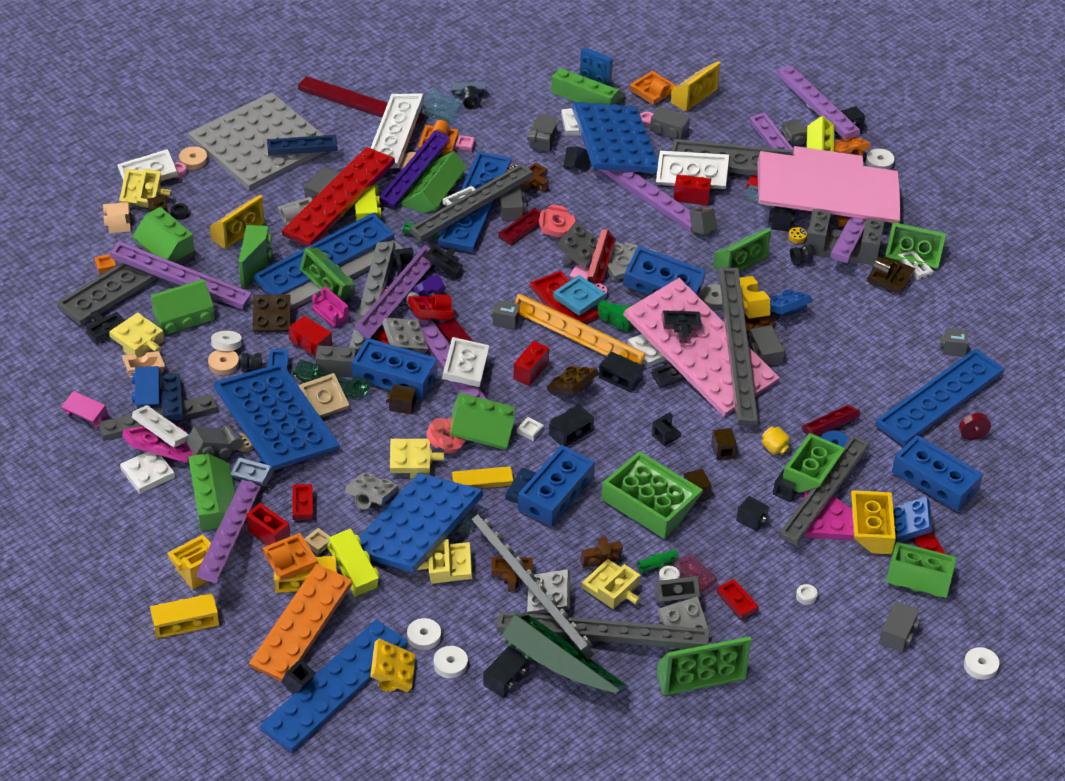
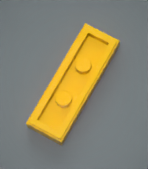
M511 466L454 471L452 472V481L482 489L511 486L513 476Z

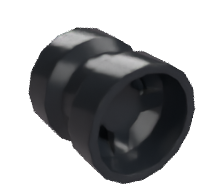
M475 86L464 87L462 90L464 107L467 109L478 107L480 104L478 89Z
M807 244L801 248H790L792 264L799 265L801 262H812L813 251L811 246Z
M242 353V372L262 369L261 353H255L254 355Z

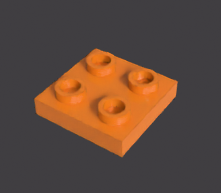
M651 71L631 83L629 90L655 105L671 95L672 89L677 86L656 72Z
M444 120L436 121L434 126L425 125L418 150L436 130L450 137V142L439 155L445 156L454 151L459 135L458 129H451Z
M853 137L846 140L844 138L834 140V152L863 156V151L870 149V142L862 140V138Z
M301 533L262 548L264 556L280 581L314 568L316 563L318 564L317 558Z

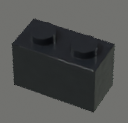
M611 351L599 364V378L632 393L643 379L644 366Z
M580 404L549 421V435L560 446L563 445L565 447L589 434L594 428V417Z
M508 646L483 672V686L504 698L509 692L511 693L515 690L517 683L522 678L525 679L528 676L530 660L525 658L520 651Z

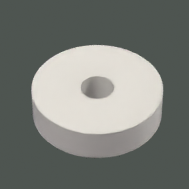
M873 149L867 154L866 164L868 167L890 170L894 164V156L885 149Z
M219 331L211 336V346L216 350L233 351L242 345V337L237 332Z
M417 619L407 629V640L412 647L418 650H430L436 647L441 640L440 626L431 619Z
M446 646L439 649L434 655V669L437 674L444 678H457L467 670V654L459 647Z
M981 647L973 648L967 652L964 668L970 676L980 680H987L996 675L999 659L994 652Z

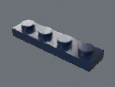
M336 135L267 139L268 156L338 151Z
M168 373L161 376L162 416L169 421L183 420L180 373Z

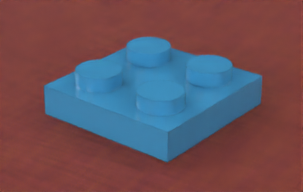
M580 275L553 292V298L579 316L606 297L605 292Z

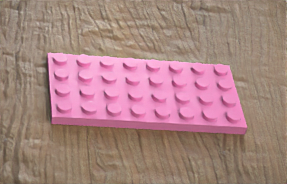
M680 278L624 311L623 315L723 417L735 410L725 323ZM662 311L700 312L702 322L701 330H692L687 338V343H679L678 333H674V329L663 328ZM748 347L754 395L756 397L776 384L780 377Z

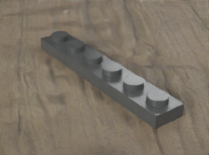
M212 394L182 401L183 420H177L176 422L217 413V406ZM162 406L153 408V410L162 415ZM132 414L98 422L103 441L122 437L124 429L143 426L132 418Z

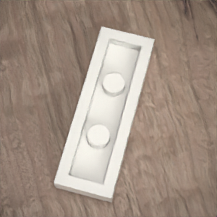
M147 405L133 411L132 418L172 447L185 443L189 437V434Z

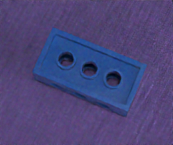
M637 246L624 273L623 286L651 295L680 278L698 296L704 284L706 270Z
M369 338L365 340L352 361V379L392 390L393 384L416 388V398L422 400L437 376V358Z
M918 435L895 456L892 473L957 512L979 491L983 473Z
M561 445L518 493V510L552 527L594 478L595 461Z

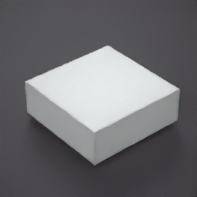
M527 417L517 428V433L534 441L544 430V425Z

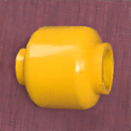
M771 426L763 433L762 445L772 455L779 453L783 455L790 449L789 443L791 438L781 427L774 428Z

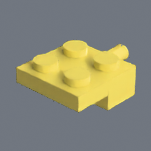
M126 168L119 202L148 208L147 198L159 197V195L170 197L171 190L160 187L161 171L144 168L143 171Z
M136 313L109 331L110 337L123 346V351L126 354H135L136 357H142L151 350L160 352L161 346L159 344L164 342L163 330L139 313Z
M391 439L390 473H410V479H413L418 473L430 475L432 461H444V452L432 453L428 439Z
M448 539L444 540L418 570H429L431 584L472 579L470 542L449 544Z
M609 559L590 574L581 585L582 589L612 609L625 599H628L635 605L639 604L641 600L640 597L632 593L640 585V574L625 564L620 567Z

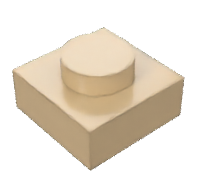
M317 528L304 540L310 549L319 555L327 549L330 536Z

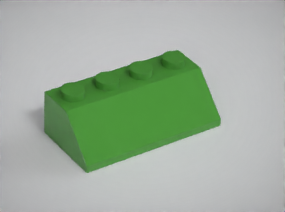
M559 68L552 76L551 93L575 102L619 105L626 97V94L618 89Z
M455 151L434 161L404 198L401 205L422 213H427L431 210L433 212L441 206L440 202L448 197V191L452 190L456 186L455 182L464 175L463 171L467 168L466 164Z
M209 453L188 456L200 530L218 529L235 495L233 480L230 475V464Z

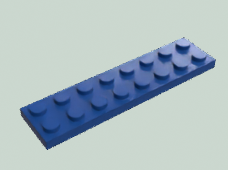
M478 151L461 190L470 186L477 189L507 172L508 167L511 165V158ZM496 199L444 228L439 237L438 246L452 247L473 253Z
M372 213L306 248H319L328 255L334 264L340 267L374 250L377 242L393 240L394 233ZM306 248L254 274V280L268 295L286 294L310 282L311 280L300 270L303 253Z
M975 348L878 418L875 426L905 447L916 435L919 436L1000 377L1004 373L1005 368Z
M376 619L315 674L313 680L298 694H293L260 724V731L293 754L373 679L370 675L374 643L379 638L403 649L408 646V640Z

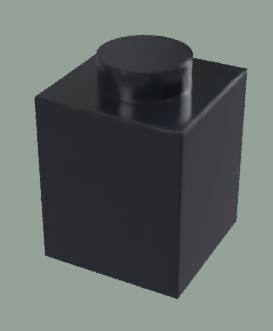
M748 496L738 507L736 521L757 532L761 526H765L769 521V506Z
M299 659L286 671L281 683L293 694H298L313 680L316 672L302 659Z

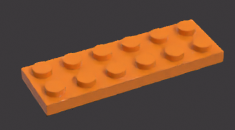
M316 563L250 660V667L281 682L286 671L299 659L303 660L353 585L352 580Z

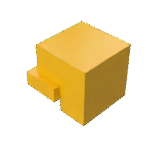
M204 534L168 552L169 560L174 564L176 571L192 590L209 582L196 577L211 545Z

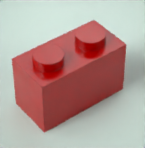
M677 174L673 199L677 202L708 206L711 178Z
M302 316L289 327V340L294 345L301 347L307 353L316 357L318 346H332V332L308 317Z
M533 340L514 362L513 379L530 386L549 364L550 348Z
M259 503L246 514L247 530L267 545L290 537V523L263 504Z

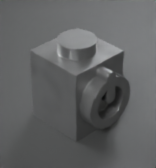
M798 119L782 123L780 132L791 147L805 144L807 129Z

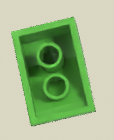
M246 225L239 258L241 289H245L254 280V274L264 270L268 266L269 258L273 257V247H270L272 234H269L268 226Z

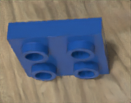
M584 47L581 50L580 75L611 86L613 58Z
M792 289L784 290L778 296H769L770 311L778 314L786 312L789 314L797 313L806 309L807 304L812 302L811 295L796 292Z
M927 496L893 507L895 543L933 532L930 501Z

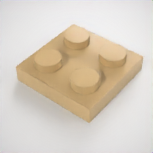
M334 373L299 385V388L321 418L349 409V403Z

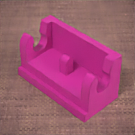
M326 286L321 288L320 298L316 294L313 295V306H311V309L334 329L349 321L348 305Z
M75 391L71 393L61 406L62 410L66 411V414L70 415L73 413L95 424L94 426L99 428L98 422L105 421L109 417L104 404Z

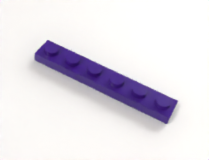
M435 130L379 197L380 202L395 209L450 142V137Z

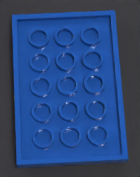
M573 102L572 110L593 169L657 173L658 160L637 107L632 105L621 106L617 104Z
M283 363L215 382L214 389L266 465H270L271 471L339 449L340 444Z
M418 473L359 536L363 551H367L372 561L415 573L484 496L483 491L475 487Z

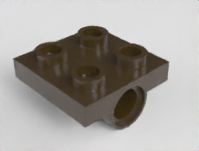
M882 255L881 258H876L872 271L868 275L867 282L901 294L915 274L916 268Z
M253 295V332H289V327L291 326V295Z
M569 366L564 370V373L553 378L552 382L546 387L549 393L575 395L590 385L599 373L597 368Z

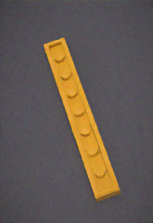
M523 294L517 295L515 303L520 304L521 316L605 356L612 351L640 365L643 364L647 353Z

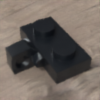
M434 244L424 257L453 279L463 267L460 262L453 258L456 250L452 247L447 252H444Z
M96 310L90 313L92 325L85 328V331L98 344L110 337L109 331L126 320L118 312L108 317H103Z
M662 311L663 328L674 329V333H678L679 343H687V338L692 330H701L702 322L700 312Z

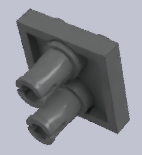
M576 221L557 243L556 247L565 253L561 260L563 265L570 266L575 261L582 268H585L593 258L598 239Z

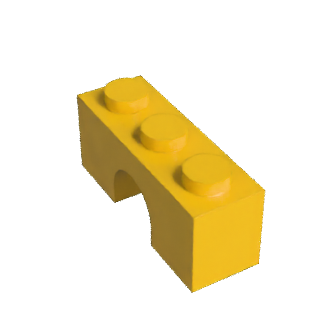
M753 276L741 277L740 286L743 310L747 317L755 318L770 315L769 296L765 291L758 292V282Z

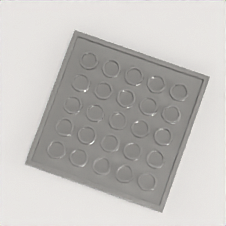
M272 92L188 133L189 139L204 149L207 155L249 191L324 153L268 156L267 139L323 135Z

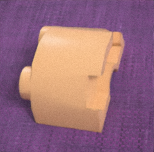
M129 203L103 204L104 215H106L104 216V226H108L109 233L131 232Z
M159 351L147 352L143 357H136L135 354L122 355L123 363L131 380L132 373H135V367L159 366L161 374L164 371L165 364Z

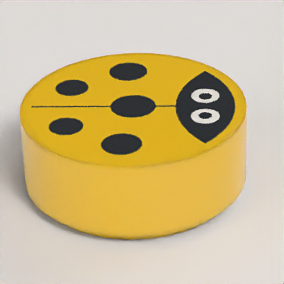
M795 227L790 229L788 238L792 243L801 244L806 241L807 232L802 228Z

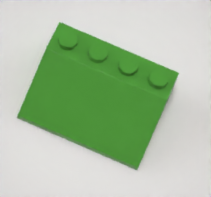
M639 451L603 482L601 499L665 539L677 528L703 493V489Z
M751 637L667 653L658 662L656 675L664 696L746 679Z

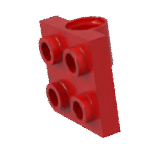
M433 294L432 297H408V304L419 319L428 320L429 318H436L441 321L453 319L454 311L451 309V295Z

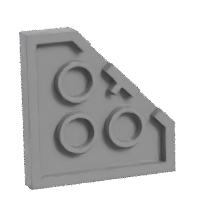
M615 242L607 266V271L614 281L624 278V273L638 245L625 242V244Z

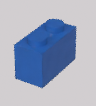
M159 366L135 367V373H132V384H135V392H132V403H135L137 409L146 405L150 408L161 407V371Z

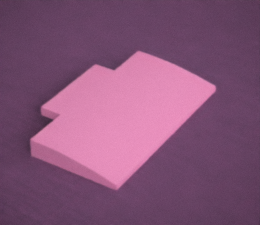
M794 146L793 156L760 151L757 162L759 204L813 211V209L831 212L834 215L875 219L890 223L900 222L898 171L863 166V156Z

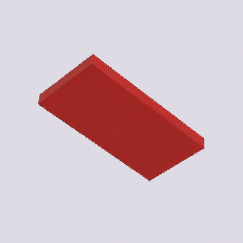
M561 270L530 282V288L544 305L584 324L599 319V314L593 307L579 316L553 298V292L570 281Z

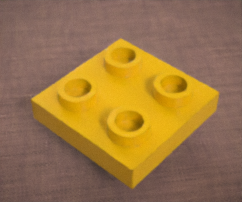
M379 638L374 643L370 677L379 680L378 687L383 691L391 692L398 688L408 693L412 689L415 654Z

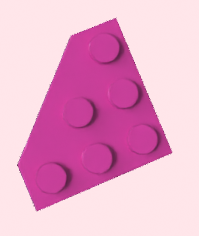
M170 421L174 425L179 427L181 430L186 432L176 421ZM144 426L123 430L122 436L133 448L186 463L189 462L188 456H194L187 442L172 447Z
M812 489L803 492L804 499ZM833 496L806 532V538L855 540L852 509Z

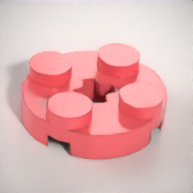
M551 205L548 209H543L539 217L542 233L554 237H563L575 223L573 214L571 216L568 213V209L559 205Z
M451 418L434 419L427 430L429 442L436 449L438 447L444 449V453H457L466 439L450 435Z

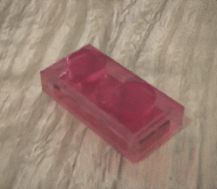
M690 553L674 562V567L679 570L683 577L698 576L699 591L701 593L717 583V577Z

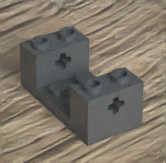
M813 209L806 245L811 246L814 256L830 258L831 252L842 233L841 230L828 228L831 212ZM866 218L864 233L854 249L849 262L867 265L874 264L878 257L884 221Z

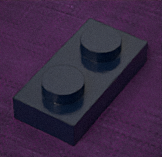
M521 468L506 492L505 499L518 504V493L537 472Z

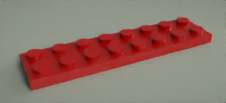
M366 147L281 230L282 235L306 246L316 243L395 164V158Z

